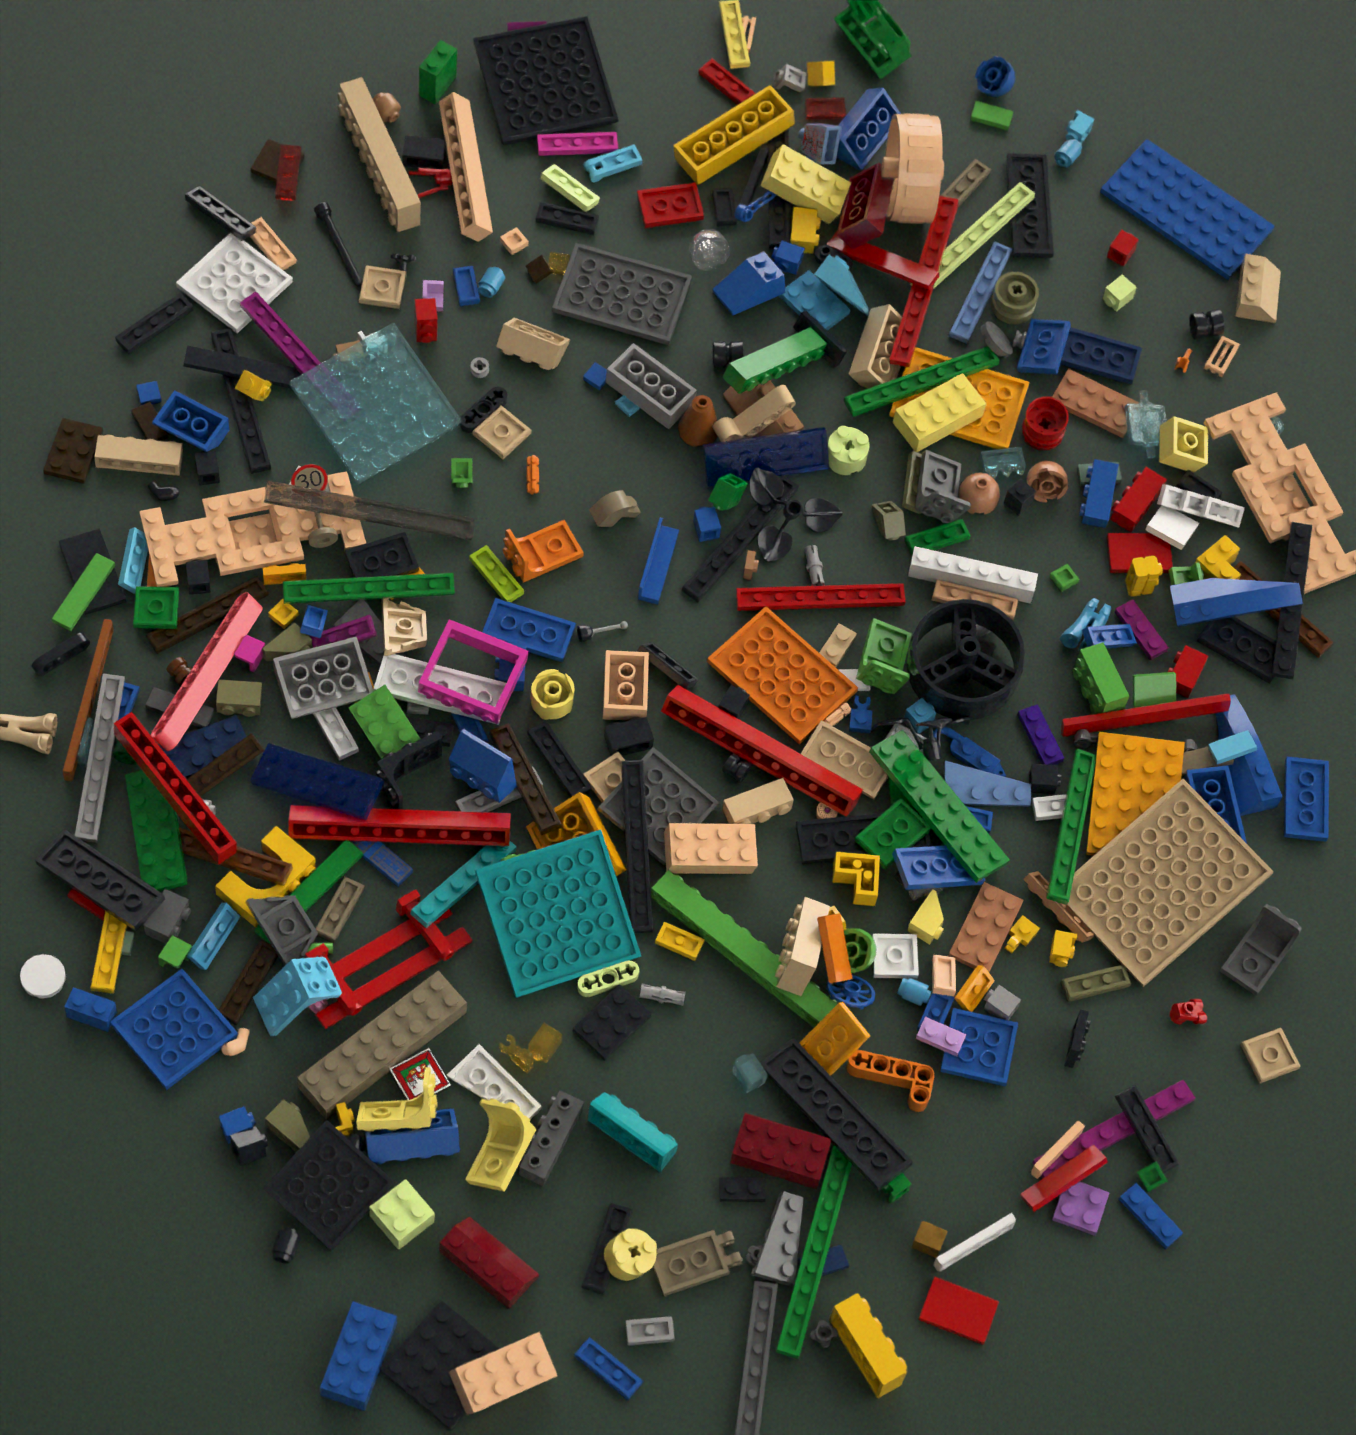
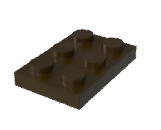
M62 418L43 469L44 474L85 484L95 456L98 435L103 434V427Z

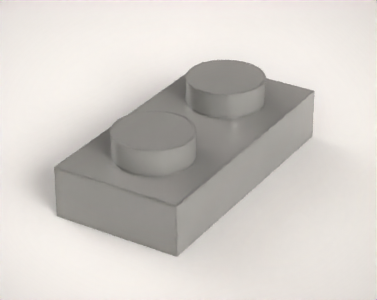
M672 1316L626 1320L625 1322L628 1346L674 1342Z

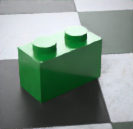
M731 473L718 479L708 501L712 502L713 507L718 510H728L738 505L748 482Z

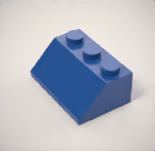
M175 390L152 421L153 425L206 452L218 447L230 430L227 417Z
M463 729L449 757L450 772L455 778L465 781L471 788L478 789L484 793L487 798L494 799L500 803L517 787L512 758Z

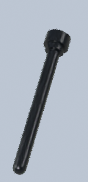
M327 202L318 204L314 208L317 218L324 221L355 285H361L362 279L331 219L332 210Z

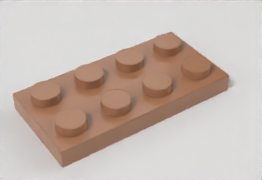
M1070 369L1067 370L1052 396L1060 400L1066 406L1068 412L1121 438H1124L1141 407V403Z
M984 882L948 957H954L956 961L973 969L978 965L984 966L990 972L1024 900Z

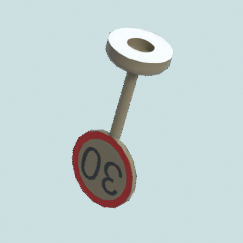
M309 464L298 468L291 478V487L300 498L312 500L318 529L309 534L308 541L312 547L323 548L334 544L338 540V535L335 529L323 527L316 499L326 490L328 476L322 467Z

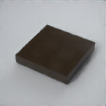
M268 139L253 163L251 173L287 187L302 163L305 153Z

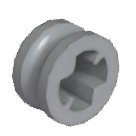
M481 357L472 360L471 373L477 378L487 376L489 373L488 361ZM477 365H482V370H478Z

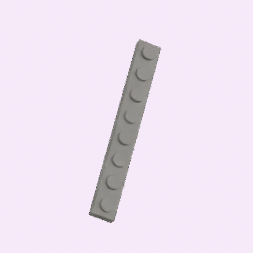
M103 674L75 831V836L82 841L97 843L115 741L114 723L119 718L125 676Z

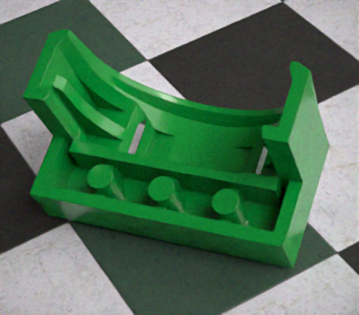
M846 0L849 7L834 17L835 23L878 78L882 79L911 57L909 51L911 41L878 0ZM874 16H877L875 19H873L871 22L865 25V23L868 20H870Z

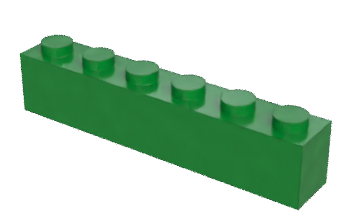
M810 327L731 362L722 378L738 394L751 391L754 387L760 384L764 385L773 378L777 379L784 373H791L795 368L804 367L813 360H819L824 354L823 350L827 343Z

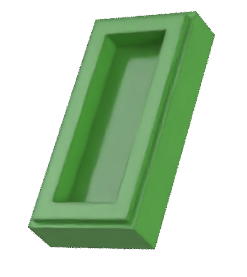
M976 101L970 120L1008 130L1014 111Z

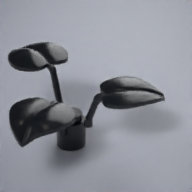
M755 468L751 475L749 488L751 496L756 503L766 506L773 501L776 504L785 506L783 514L786 519L780 529L775 526H767L758 535V547L763 559L766 561L779 560L790 551L793 543L792 536L789 533L783 532L790 520L796 519L800 514L803 517H807V526L814 532L819 533L829 530L843 515V512L836 505L821 498H813L807 501L804 512V508L798 500L788 502L787 500L775 499L780 497L784 490L783 481L779 476L759 468Z
M968 717L938 718L933 721L928 720L917 723L916 727H929L930 738L923 739V744L909 718L886 719L875 724L871 728V732L883 725L905 724L913 734L919 750L923 749V755L928 761L941 759L940 738L942 728L958 722L969 725L970 719ZM933 728H937V737L933 736Z

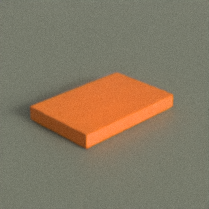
M841 913L818 917V926L829 982L835 983L852 979Z

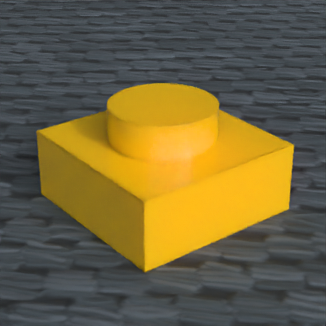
M284 599L268 612V616L283 629L299 615V611L292 605L284 604Z

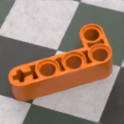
M856 1050L848 1058L846 1070L851 1076L910 1089L908 1096L909 1108L915 1112H921L926 1109L934 1081V1071L930 1066L862 1050ZM874 1066H882L884 1071H877ZM896 1071H904L906 1076H900ZM924 1075L928 1078V1080L922 1081L918 1078V1076ZM914 1096H921L924 1101H916Z

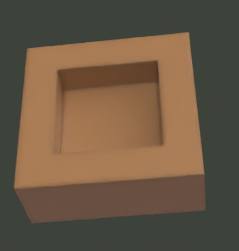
M747 551L743 579L751 580L752 573H757L759 560H755V551Z

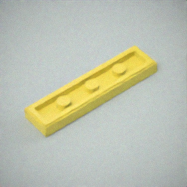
M719 1L730 69L750 67L739 1Z

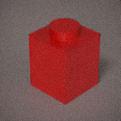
M1121 230L1110 245L1107 258L1124 267L1135 252L1139 239L1131 233Z

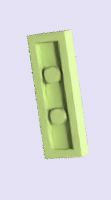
M555 164L542 172L540 179L583 211L587 212L599 203L600 198Z

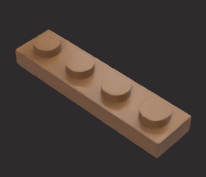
M1039 871L1029 873L1024 878L1028 888L1042 899L1043 905L1057 915V920L1061 924L1066 925L1071 930V933L1077 934L1076 940L1083 943L1095 936L1068 905L1046 899L1049 882Z

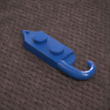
M949 727L942 728L941 734H945L953 740L950 751L954 757L971 768L1006 777L1000 765V759L969 738H964ZM937 728L933 731L934 737H937Z

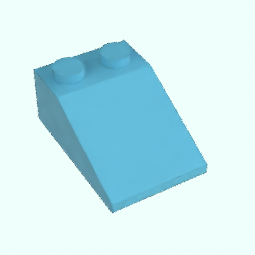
M828 255L815 272L816 277L825 286L868 316L870 310L852 274L848 270L849 266L837 255L835 258Z

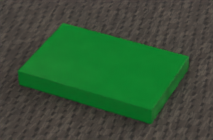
M900 798L855 837V841L869 855L880 856L879 864L884 869H887L895 862L892 855L895 849L911 848L931 831V827L912 807Z

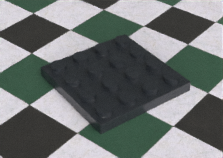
M326 1120L263 1189L332 1251L369 1211L370 1206L378 1201L389 1189L394 1181Z
M441 1300L382 1365L380 1372L451 1431L466 1412L449 1371L500 1348Z

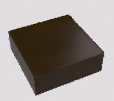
M540 255L526 265L535 283H539L553 273L543 255Z

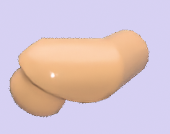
M239 1028L237 1038L221 1047L222 1053L234 1056L243 1052L246 1048L250 1031L245 1028Z

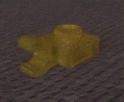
M508 1034L506 1040L511 1045L505 1046L500 1042V1051L508 1054L515 1064L528 1073L534 1066L533 1055L527 1049H521L518 1045L516 1046L515 1038Z

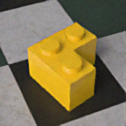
M1226 535L1196 559L1195 563H1200L1204 579L1239 580L1241 576L1231 566L1236 560L1240 548Z
M836 852L833 862L832 882L854 884L853 904L875 906L878 897L880 856Z

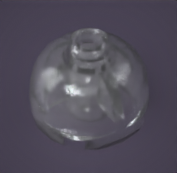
M705 229L693 236L689 245V253L692 262L698 269L704 271L716 269L714 266L720 263L723 265L730 256V246L727 239L720 232Z

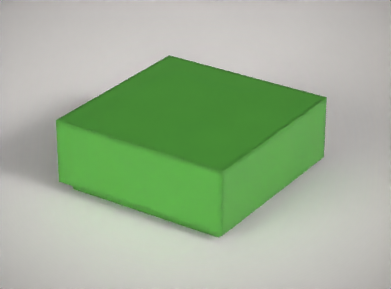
M1068 564L1051 572L1049 576L1061 592L1079 582V578Z

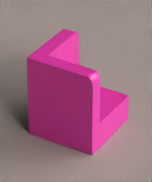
M245 635L235 652V657L249 663L250 671L255 672L263 658L262 648L265 647V643Z

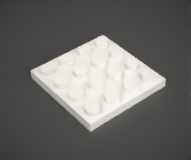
M230 233L176 282V287L238 333L252 320L240 307L242 300L256 291L267 304H270L293 282V279L244 240L241 241Z

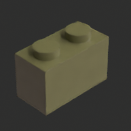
M218 680L217 713L224 715L243 714L248 717L260 715L263 693L262 683Z

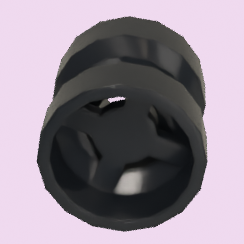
M733 753L724 764L722 771L727 775H733L734 779L741 783L749 774L752 765L748 762H742L740 757Z

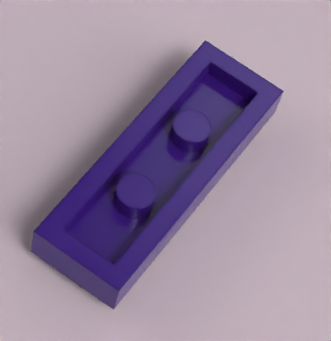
M1038 704L1019 710L1017 715L1041 764L1055 765L1063 762L1064 756Z

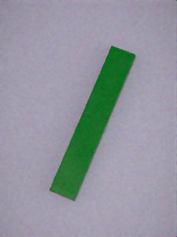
M345 840L289 896L295 895L306 912L363 856V852L349 840ZM260 925L256 927L254 932L265 942L271 944Z

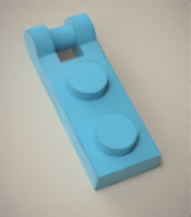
M631 145L587 160L583 166L590 173V180L598 182L603 177L642 165V158L635 145Z

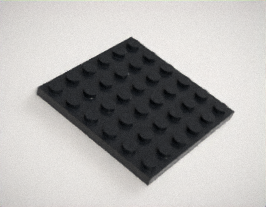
M588 16L473 38V44L503 145L537 139V135L563 134L618 123V115Z

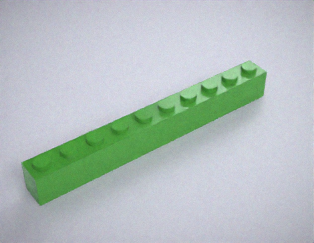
M668 870L652 887L651 898L698 936L705 939L708 944L812 1027H815L837 1005L835 999L832 1000L830 995L826 996L820 991L818 985L812 981L808 983L802 996L776 987L778 978L775 977L779 964L782 963L779 961L780 955H775L764 942L753 938L749 930L738 926L730 915L719 911L715 903L704 899L696 888H690L678 874H673Z

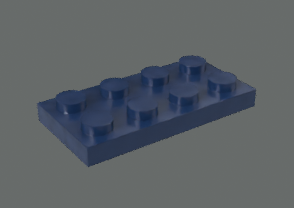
M1070 327L1060 364L1132 385L1142 347Z
M237 715L183 735L179 743L170 751H166L162 747L161 749L185 779H188L244 739L246 734Z

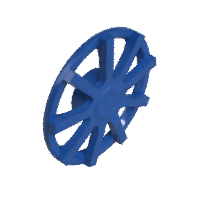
M852 975L853 979L860 981L858 984L850 980H845L844 984L835 982L839 987L832 986L828 980L826 989L831 995L830 998L832 1000L835 999L838 1002H844L847 1007H858L859 1009L873 1004L875 991L866 980ZM865 984L869 990H861V986ZM862 995H871V998H867Z

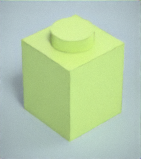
M1121 275L1105 288L1102 299L1109 307L1118 311L1133 299L1137 287L1124 275Z

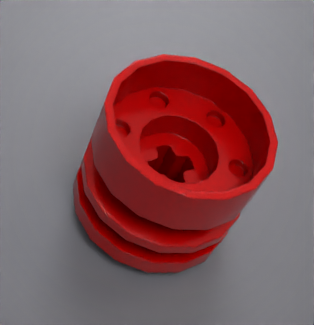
M1040 397L1032 401L1026 410L1022 425V435L1025 442L1037 450L1047 451L1056 448L1062 442L1068 424L1069 413L1066 406L1060 400L1053 397Z

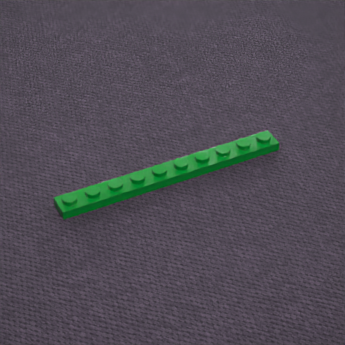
M834 1145L776 1349V1353L796 1359L799 1358L852 1166L848 1159Z

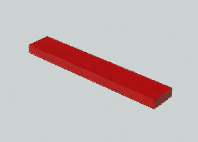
M837 232L826 244L855 261L927 290L940 277L939 272L868 243L857 248H851L837 236Z

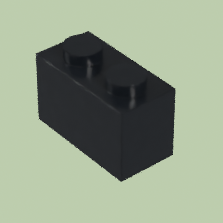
M405 135L402 155L404 167L443 169L445 140Z
M634 717L629 721L622 723L614 722L605 727L604 738L610 756L617 752L621 756L649 750L653 747L654 737L647 717Z

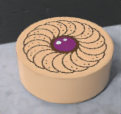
M821 802L818 804L816 809L818 819L837 817V811Z

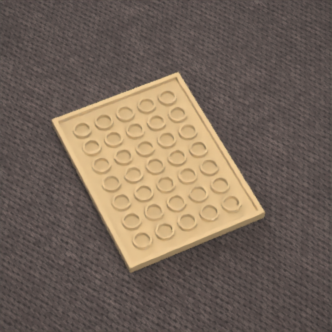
M1182 779L1074 873L1070 899L1067 905L1095 934V937L1144 987L1273 874V871L1210 805Z

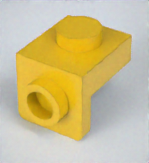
M244 370L235 389L255 400L263 401L269 396L272 383Z
M345 1102L336 1104V1113L341 1126L335 1128L344 1136H349L353 1134L352 1122L355 1121L352 1109H347Z

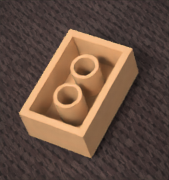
M606 650L603 694L604 720L629 721L634 717H646L649 652Z

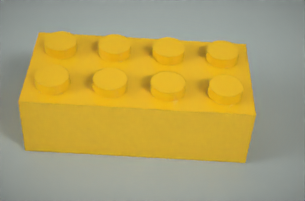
M857 1293L835 1305L829 1321L837 1329L840 1339L876 1397L880 1398L902 1385L907 1373V1365L903 1358H898L894 1352L895 1347L891 1339L884 1336L881 1331L882 1325L876 1317L873 1318L869 1312L870 1306L866 1299H861Z

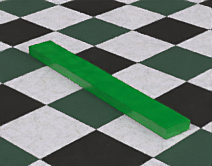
M987 346L844 397V402L852 417L936 388L962 373L966 377L999 365L1000 361L997 355Z
M453 573L283 581L284 604L455 595Z
M1076 749L1074 752L1046 899L1065 905L1068 904L1096 763L1095 754Z

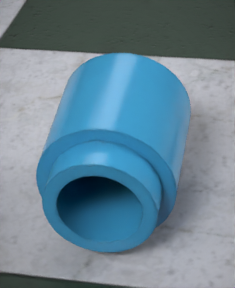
M1076 139L1065 141L1054 155L1057 164L1062 167H1070L1081 154L1082 146L1080 142Z
M489 267L478 284L479 293L487 298L496 295L505 280L503 271L498 267Z
M903 978L897 994L902 996V999L921 1006L923 1002L927 1004L932 991L928 990L929 985L909 978V980Z

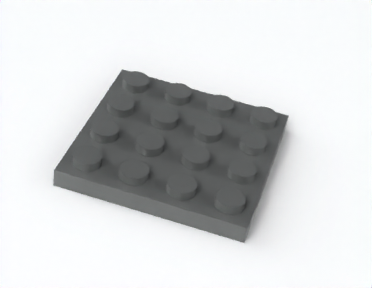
M652 747L642 758L644 764L649 854L662 865H665L664 831L668 824H702L718 806L719 802ZM621 782L597 810L625 833Z

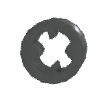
M1017 330L1013 348L1018 346L1022 350L1027 332L1020 333V330Z

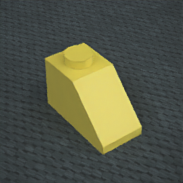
M931 890L911 920L907 930L911 934H917L919 939L929 945L934 938L938 940L944 930L941 927L944 918L935 890Z

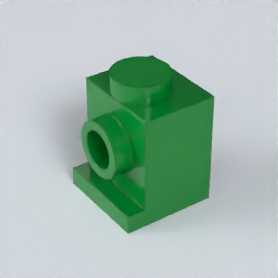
M901 1173L881 1190L890 1195L888 1201L891 1204L909 1192L911 1183Z

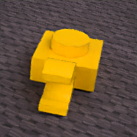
M1022 915L1010 929L1009 935L1012 937L1007 942L1008 945L1005 949L1013 953L1020 943L1026 947L1039 932L1040 928Z

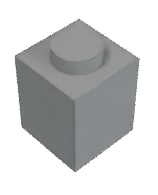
M999 985L995 991L991 989L984 998L986 1001L984 1010L995 1018L1009 1020L1018 1009L1021 999Z

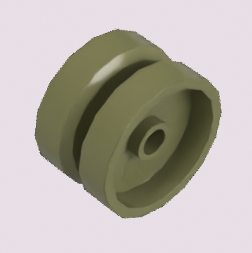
M1010 272L1000 277L995 285L991 300V309L994 315L1000 321L1007 324L1017 325L1029 320L1034 313L1039 296V288L1036 282L1030 276L1021 272Z

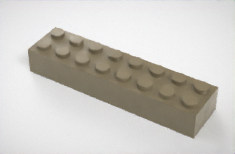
M437 971L298 1076V1088L327 1120L336 1113V1104L345 1102L347 1105L390 1072L391 1067L403 1062L466 1014L467 1002L446 978Z

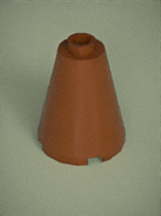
M705 395L696 396L679 421L678 430L680 438L692 447H697V445L709 446L718 437L713 429V424L718 420L712 400Z

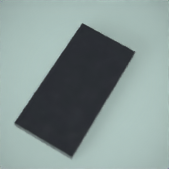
M100 528L59 540V545L74 585L96 553L111 560ZM113 568L84 611L85 615L126 603L122 587L118 585L119 579L115 568Z
M1236 617L1209 621L1197 642L1270 684L1274 678L1272 676L1276 641Z

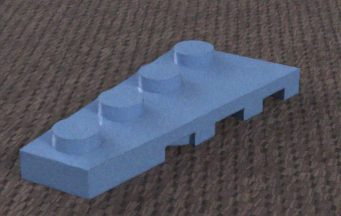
M944 761V780L964 805L1031 806V784Z

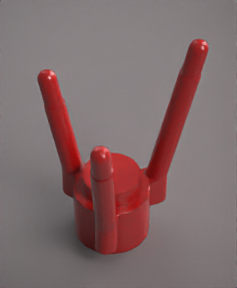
M418 168V171L408 172L409 175L434 176L435 183L440 185L417 194L418 198L441 190H448V185L453 184L450 169Z

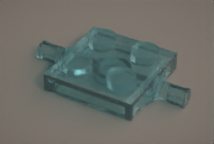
M1142 390L1139 392L1140 403H1128L1124 406L1129 444L1145 446L1147 458L1151 459L1156 457L1154 446H1160V425L1166 422L1165 406L1150 403L1148 401V391Z

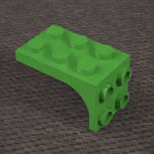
M873 618L868 629L856 679L862 681L865 685L880 688L885 693L895 694L910 678V674L904 672L903 667L912 633Z

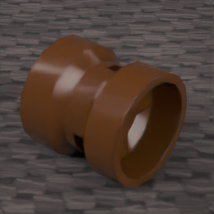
M178 657L167 666L166 670L170 676L176 678V683L181 687L192 667H188L184 657Z

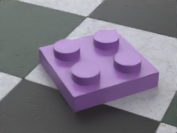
M1078 1182L1060 1194L1052 1220L1095 1236L1110 1192Z

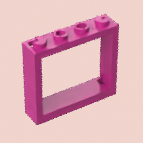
M449 619L418 683V693L426 695L428 699H436L445 706L459 708L465 714H474L481 717L485 722L488 720L498 724L527 662L529 651ZM449 638L515 664L496 707L429 681Z

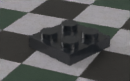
M1081 1009L1073 1025L1064 1066L1073 1068L1076 1061L1080 1062L1081 1055L1084 1053L1087 1040H1085V1037L1089 1032L1091 1020H1088L1089 1011Z

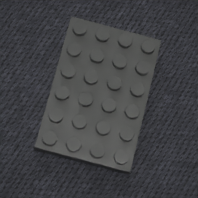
M576 243L555 298L552 312L669 345L692 276Z

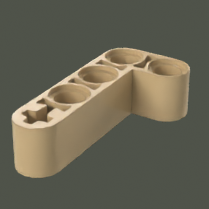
M780 385L734 419L728 417L719 419L713 424V429L723 445L737 448L792 409L796 402L787 387Z

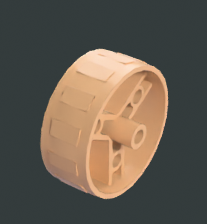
M910 113L894 114L892 116L887 137L886 153L882 159L881 166L882 177L895 178L886 217L888 221L923 224L932 223L938 206L941 180H943L944 175L942 131L938 116Z

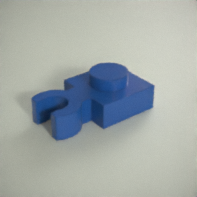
M855 696V709L851 708L849 731L870 733L872 711L867 709L870 706L871 699L867 697L866 703L861 704L858 701L859 696Z

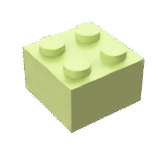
M406 1179L370 1206V1217L398 1250L435 1222L433 1210Z

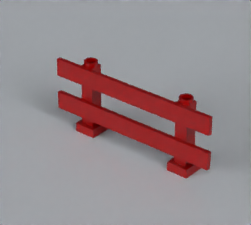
M415 889L398 899L396 905L398 914L400 916L406 914L409 920L336 963L332 964L328 959L329 949L324 943L305 953L304 958L325 957L342 991V994L337 998L338 1001L315 1014L322 1026L327 1029L350 1014L351 1016L356 1015L362 1010V1007L439 961L450 959L456 951L470 944L473 940L463 927L444 937L436 924L452 915L450 909L425 928L410 915L411 909L419 904L421 897ZM419 934L430 945L355 991H352L344 980L346 977Z

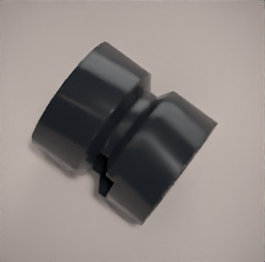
M1210 310L1206 314L1203 312L1191 313L1189 327L1192 337L1200 339L1206 338L1208 334L1211 337L1223 335L1225 325L1221 310Z
M713 341V368H725L727 364L743 357L742 341H730L729 344H726L725 341Z

